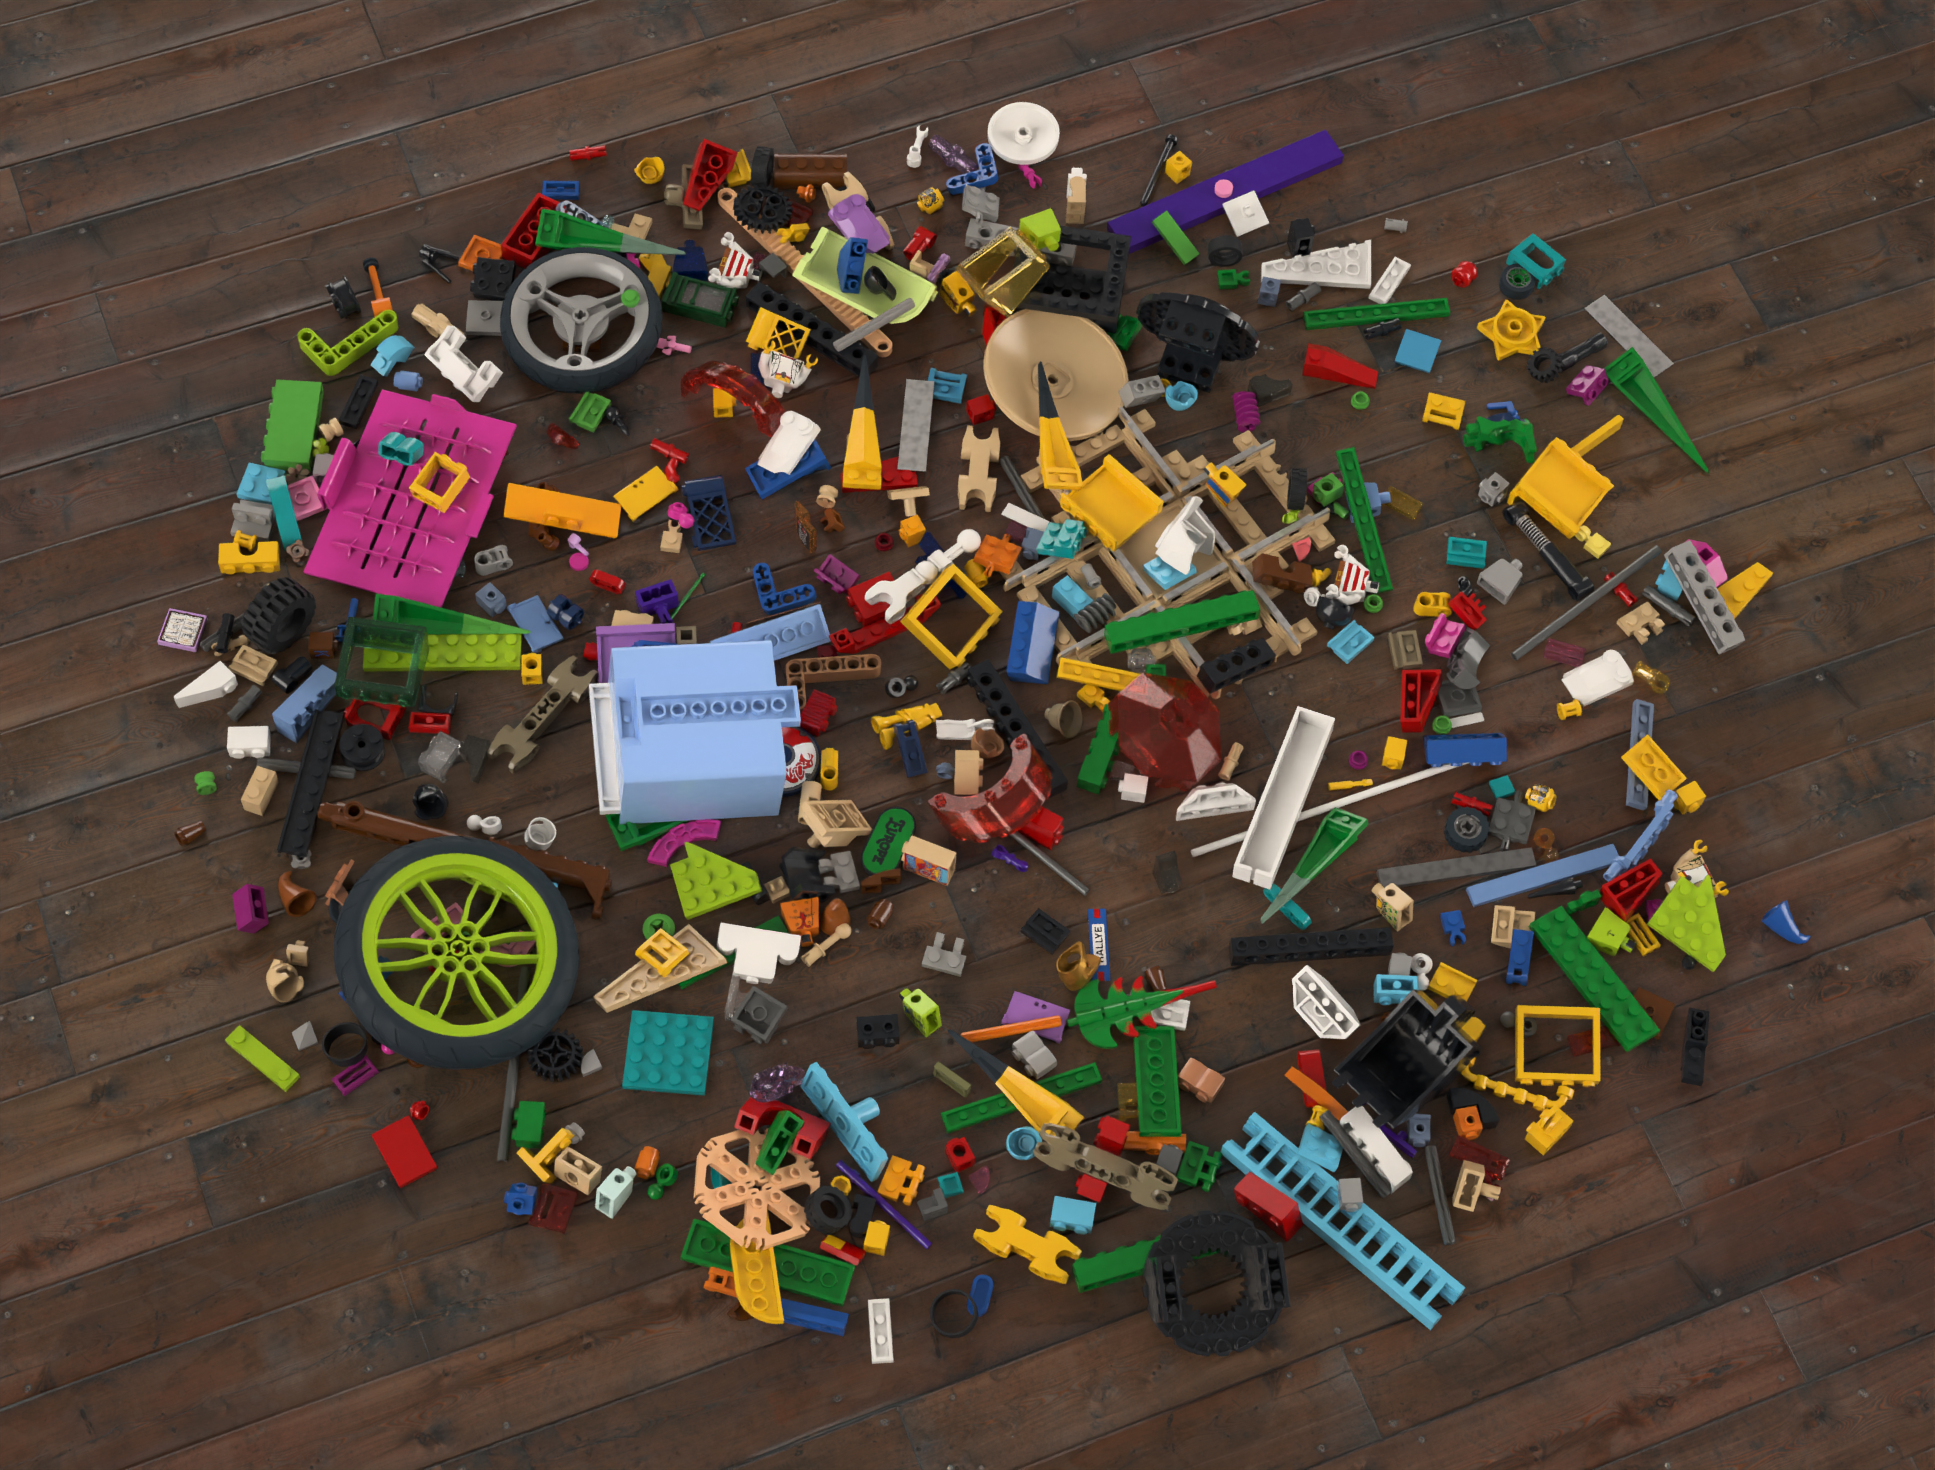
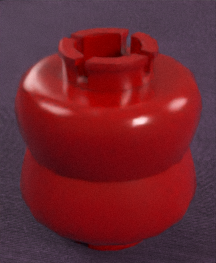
M1468 261L1460 262L1451 272L1453 283L1463 288L1468 287L1478 276L1477 267H1475L1474 263Z

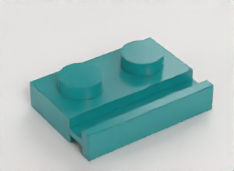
M1449 537L1446 564L1484 569L1487 541Z

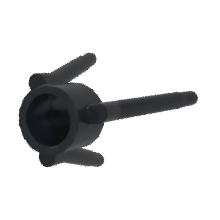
M424 244L419 252V256L423 258L422 263L428 265L444 280L451 283V280L434 266L431 261H435L438 255L456 260L459 257L451 252Z

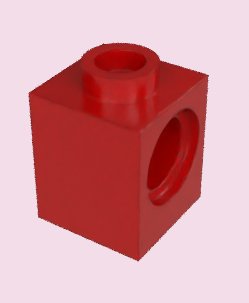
M988 394L967 401L966 411L973 426L994 419L997 408L994 400H990Z
M965 1137L960 1139L954 1138L947 1143L945 1153L955 1172L959 1173L975 1165V1156ZM960 1150L964 1152V1155L956 1156L954 1152Z

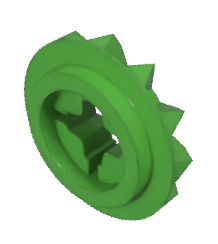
M654 914L648 917L643 924L645 939L648 940L656 933L654 928H659L661 925H663L662 930L670 936H674L675 925L673 920L664 914Z

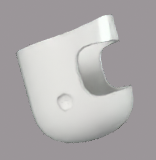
M543 817L533 819L524 834L526 845L534 851H545L550 847L556 836L555 825ZM539 820L544 822L543 824L531 825L535 821Z

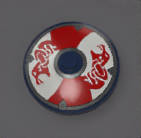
M782 727L786 762V779L782 797L801 793L802 783L805 781H815L820 771L821 753L815 739L801 727Z

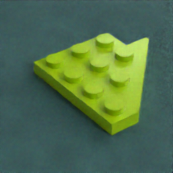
M684 842L688 858L670 864L687 920L762 892L755 871L689 842Z
M1706 875L1697 887L1681 876L1647 925L1714 972L1726 956L1711 877Z

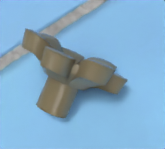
M296 464L295 469L292 467L288 468L289 474L285 475V479L288 485L307 478L306 475L309 474V470L306 468L302 469V465Z

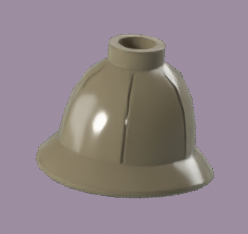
M1069 700L1047 708L1045 711V719H1048L1049 724L1059 730L1064 737L1073 738L1079 733L1082 727V712L1077 702Z

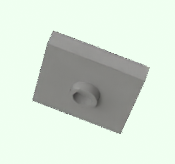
M468 300L466 335L502 336L500 331V314L503 301Z

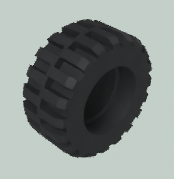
M289 577L277 578V580L271 581L269 585H265L254 596L253 601L249 603V607L244 613L245 617L242 619V630L244 635L264 652L270 654L283 652L286 648H290L294 642H297L300 636L306 632L308 625L311 624V619L315 615L314 609H316L315 598L312 593L294 579Z

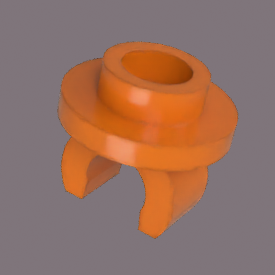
M808 184L807 187L798 186L796 193L799 194V198H803L806 202L810 203L815 199L816 189H814L813 185Z

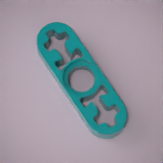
M1274 883L1271 889H1263L1265 896L1270 902H1273L1281 891ZM1292 899L1279 909L1301 930H1305L1312 923L1310 917Z

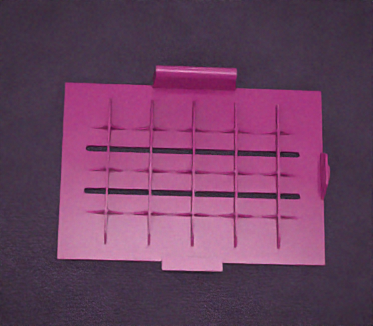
M382 389L357 449L349 439L341 438L317 496L323 509H326L327 506L330 511L303 571L304 574L377 594L399 596L442 608L471 537L477 538L494 498L489 492L517 425L468 412L455 399L433 394L429 402ZM427 420L424 430L421 431L423 422ZM456 429H459L456 439H452ZM390 432H397L406 438L416 439L418 435H421L419 440L424 443L423 456L412 466H408L399 489L395 490L405 465L396 460H388L378 454L379 442ZM452 443L453 446L448 457L455 463L460 462L467 467L470 478L445 513L428 505L420 525L416 529L415 526L425 503L413 497L409 487L434 452L446 455L449 445ZM439 468L425 489L431 491L437 474L441 473L433 493L443 497L457 475L444 468ZM395 494L396 496L385 520H382L392 495ZM380 524H383L373 550H369ZM412 533H416L406 558L402 559ZM367 554H370L365 568L361 569ZM403 563L398 577L394 578L399 564Z

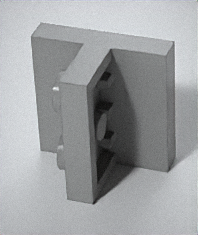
M240 500V504L233 503L234 522L231 536H235L237 530H240L241 533L250 536L257 535V540L269 542L276 521L273 506L246 500Z

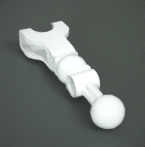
M973 529L961 531L958 535L957 543L944 553L941 550L934 551L927 557V561L918 563L915 569L912 568L895 581L877 582L866 592L864 599L870 605L880 601L890 604V607L885 612V621L889 624L895 623L904 616L906 603L925 589V585L932 584L946 567L953 564L952 560L963 552L973 553L977 551L981 544L978 532Z

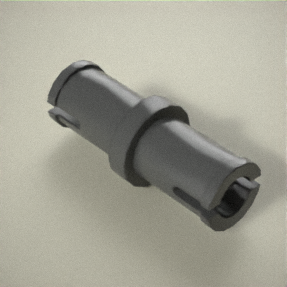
M1314 282L1306 289L1298 291L1297 295L1285 302L1287 308L1290 311H1294L1303 303H1308L1310 298L1321 292V288Z
M964 662L955 671H950L945 679L936 684L937 689L940 690L942 688L940 692L945 694L954 685H959L961 680L968 675V669L972 666L967 668L969 663Z
M252 685L243 697H239L238 703L227 715L237 722L247 709L250 710L252 708L253 702L263 692L257 686Z

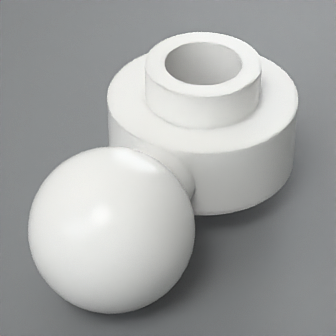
M472 815L467 819V826L473 831L482 828L483 833L495 835L502 829L501 820L496 816L487 817L482 820L480 816Z
M1423 953L1414 955L1411 962V968L1417 973L1418 990L1422 991L1426 990L1429 986V979L1425 974L1431 970L1433 965L1431 958ZM1425 961V966L1421 968L1420 963Z

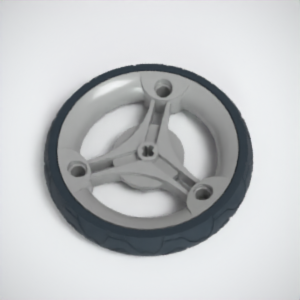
M567 248L539 258L530 264L527 269H524L514 280L502 303L500 331L505 349L514 364L533 381L550 389L565 393L598 392L614 387L632 377L653 354L662 328L660 299L648 276L628 259L616 253L598 248ZM592 277L614 284L620 288V292L599 299L589 295H576L568 298L553 293L548 288L567 279ZM626 290H635L639 293L640 301L633 308L626 307L621 301V295ZM547 300L558 305V307H555L554 305L548 303ZM542 309L553 317V324L557 335L569 343L568 355L556 360L543 353L533 343L528 330V315ZM626 312L634 316L633 330L627 341L616 352L594 362L586 357L590 344L599 340L606 333L609 322L612 319ZM575 345H582L581 354H574Z

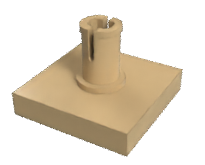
M926 486L887 491L889 499L904 500L905 516L917 515L915 498L930 495L929 488Z

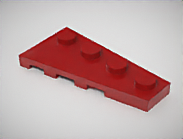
M899 456L881 461V490L917 487L916 471L899 470ZM843 472L840 473L842 493L879 491L876 489L843 487Z

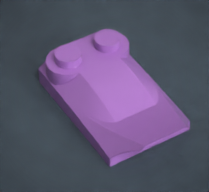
M851 195L837 203L828 212V216L847 241L850 237L868 239L866 253L874 254L890 244L889 235L867 207L866 200L862 195Z

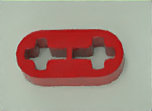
M594 570L589 578L593 585L615 594H622L626 587V583L622 579L600 570Z

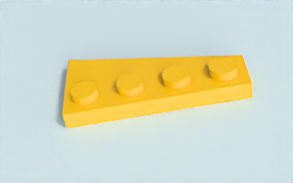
M1758 562L1717 588L1720 595L1724 598L1729 611L1733 614L1734 619L1773 575V572Z

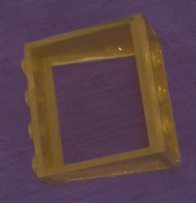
M1009 227L962 261L956 267V270L983 301L1008 318L1048 270L1050 265L1045 261L1047 257L1040 252V249L1020 229L1015 231ZM1016 246H1018L1028 259L989 287L987 282Z

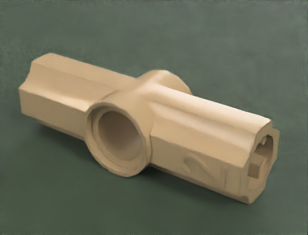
M418 304L412 312V318L424 325L427 331L436 338L442 335L447 326H453L444 314H436L423 304Z

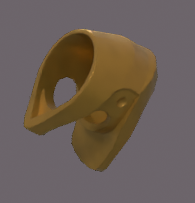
M1079 941L1059 956L1056 967L1059 977L1066 988L1076 991L1082 989L1093 977L1101 963V959L1096 955L1086 954L1084 944ZM1070 955H1081L1078 960L1071 963L1067 962V958Z

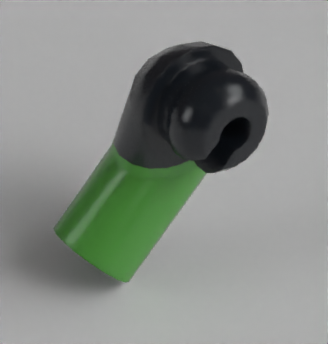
M1332 502L1325 507L1323 505L1321 507L1322 510L1329 508L1330 515L1338 514L1344 520L1350 515V512L1338 502Z

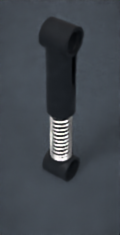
M1518 500L1503 509L1502 513L1505 520L1510 525L1515 524L1519 526L1531 543L1540 550L1539 555L1566 585L1568 593L1573 600L1579 601L1594 591L1592 581L1587 576H1582L1554 542L1548 541L1549 539H1546V536L1542 534V531L1538 529L1536 524L1531 522L1529 509L1523 501Z

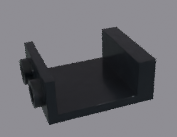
M796 846L788 849L781 857L792 900L818 897L819 902H825L835 894L834 886L823 885L817 863L826 854L825 850H816V848L804 849Z

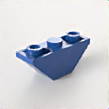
M850 237L840 250L837 274L841 292L859 294L868 239Z

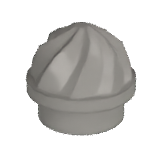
M573 1122L565 1127L574 1135L571 1139V1144H576L582 1140L585 1132L578 1124Z

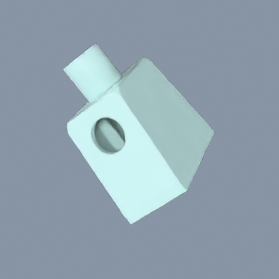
M629 1166L624 1171L618 1168L614 1169L597 1188L595 1208L613 1219L632 1193L633 1178L637 1174L636 1171Z

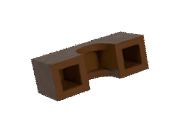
M1264 553L1252 561L1254 582L1265 586L1277 587L1281 590L1293 591L1297 594H1303L1306 589L1313 585L1311 565L1294 561L1284 571L1280 567L1279 557Z

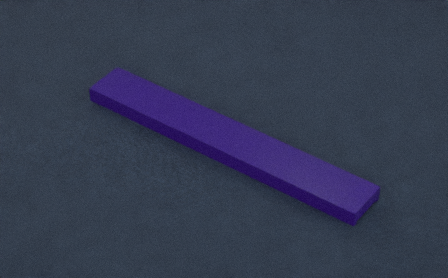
M1325 129L1108 221L1107 231L1114 234L1131 236L1130 254L1164 239L1152 224V221L1165 211H1168L1180 229L1184 231L1226 213L1222 205L1225 202L1251 191H1255L1259 199L1341 164L1344 155ZM1224 179L1232 183L1233 192L1231 196L1221 198L1215 194V184L1219 180Z

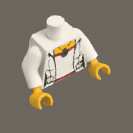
M764 340L762 342L764 351L761 353L758 367L764 378V384L773 388L772 396L781 398L783 392L789 393L791 389H796L805 382L812 370L810 367L818 362V358L816 357L815 361L810 363L809 358L811 354L806 357L807 363L804 365V361L772 351L775 348L774 341H771V346L767 348L768 340Z

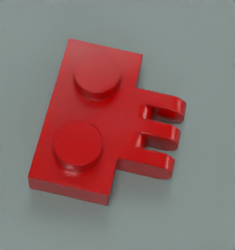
M1461 591L1447 604L1470 629L1476 630L1487 620L1481 613L1486 606L1484 604L1480 607L1478 606L1481 602L1479 598L1475 602L1473 601L1476 596L1474 593L1467 598Z

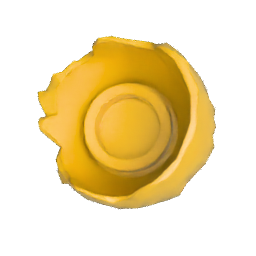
M646 157L637 165L634 171L642 182L652 185L662 180L665 167L661 158Z

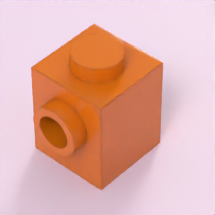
M1471 1106L1456 1109L1453 1118L1459 1139L1473 1140L1478 1138L1483 1127L1477 1107Z

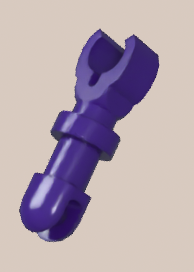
M997 844V847L992 851V856L1005 860L1008 865H1014L1021 872L1027 871L1028 863L1017 859L1013 853L1009 854L1003 846Z

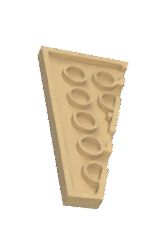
M688 924L672 937L686 947L689 954L671 969L667 977H662L657 969L642 959L593 997L595 1002L608 1013L726 964L727 961L723 955ZM655 951L650 953L662 964L667 961Z

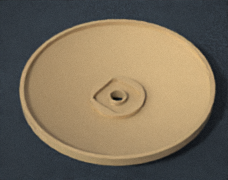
M1024 309L1009 316L993 332L984 354V376L994 401L1015 424L1032 434L1040 436L1038 364L1040 361L1043 364L1047 381L1048 378H1053L1056 381L1055 384L1048 381V385L1068 441L1082 440L1097 435L1109 427L1119 414L1117 412L1118 407L1124 406L1118 391L1128 382L1127 368L1122 354L1114 341L1097 324L1088 318Z

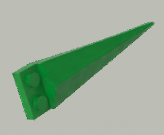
M1631 347L1605 367L1606 375L1615 387L1706 473H1709L1708 468L1660 387L1635 349Z

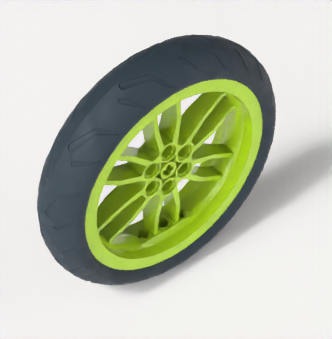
M442 836L407 844L390 852L377 861L358 879L347 896L338 917L334 935V965L341 991L348 1006L365 1030L377 1041L393 1052L422 1065L453 1070L489 1067L516 1057L536 1045L555 1026L568 1006L575 988L579 970V946L576 927L566 901L543 871L516 851L492 841L466 836ZM442 880H460L473 885L466 900L459 924L451 922L441 900L427 883ZM415 887H419L434 908L440 924L436 926L425 917L405 893ZM481 889L487 894L494 895V900L489 910L477 924H474L467 919L474 895L477 890ZM500 898L512 903L526 919L532 932H507L484 938L479 935V932L491 918ZM399 900L414 922L433 940L406 937L378 939V934L387 912ZM466 931L471 936L464 937L461 932ZM441 933H448L450 938L442 937ZM535 941L537 954L510 955L490 951V948L511 942ZM404 948L425 952V955L405 961L379 963L377 949ZM473 948H480L483 953H476ZM432 950H439L442 955L437 956L432 953ZM482 963L499 965L536 964V969L528 991L516 1003L503 984ZM431 965L436 968L435 972L423 986L414 1006L399 1000L388 987L381 973L409 971ZM465 965H471L474 970H467ZM450 966L454 971L448 972L444 967ZM476 977H479L497 993L509 1008L508 1012L498 1018L495 1016L479 991L475 981ZM440 979L448 984L442 1006L438 1014L434 1016L432 1013L420 1009V1004L426 993ZM456 979L464 981L474 1003L489 1022L474 1025H453L441 1019L449 1003Z

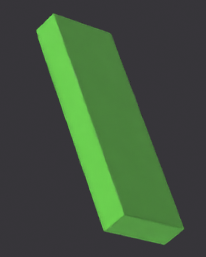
M1165 211L1152 221V224L1184 266L1199 255V252L1168 211Z

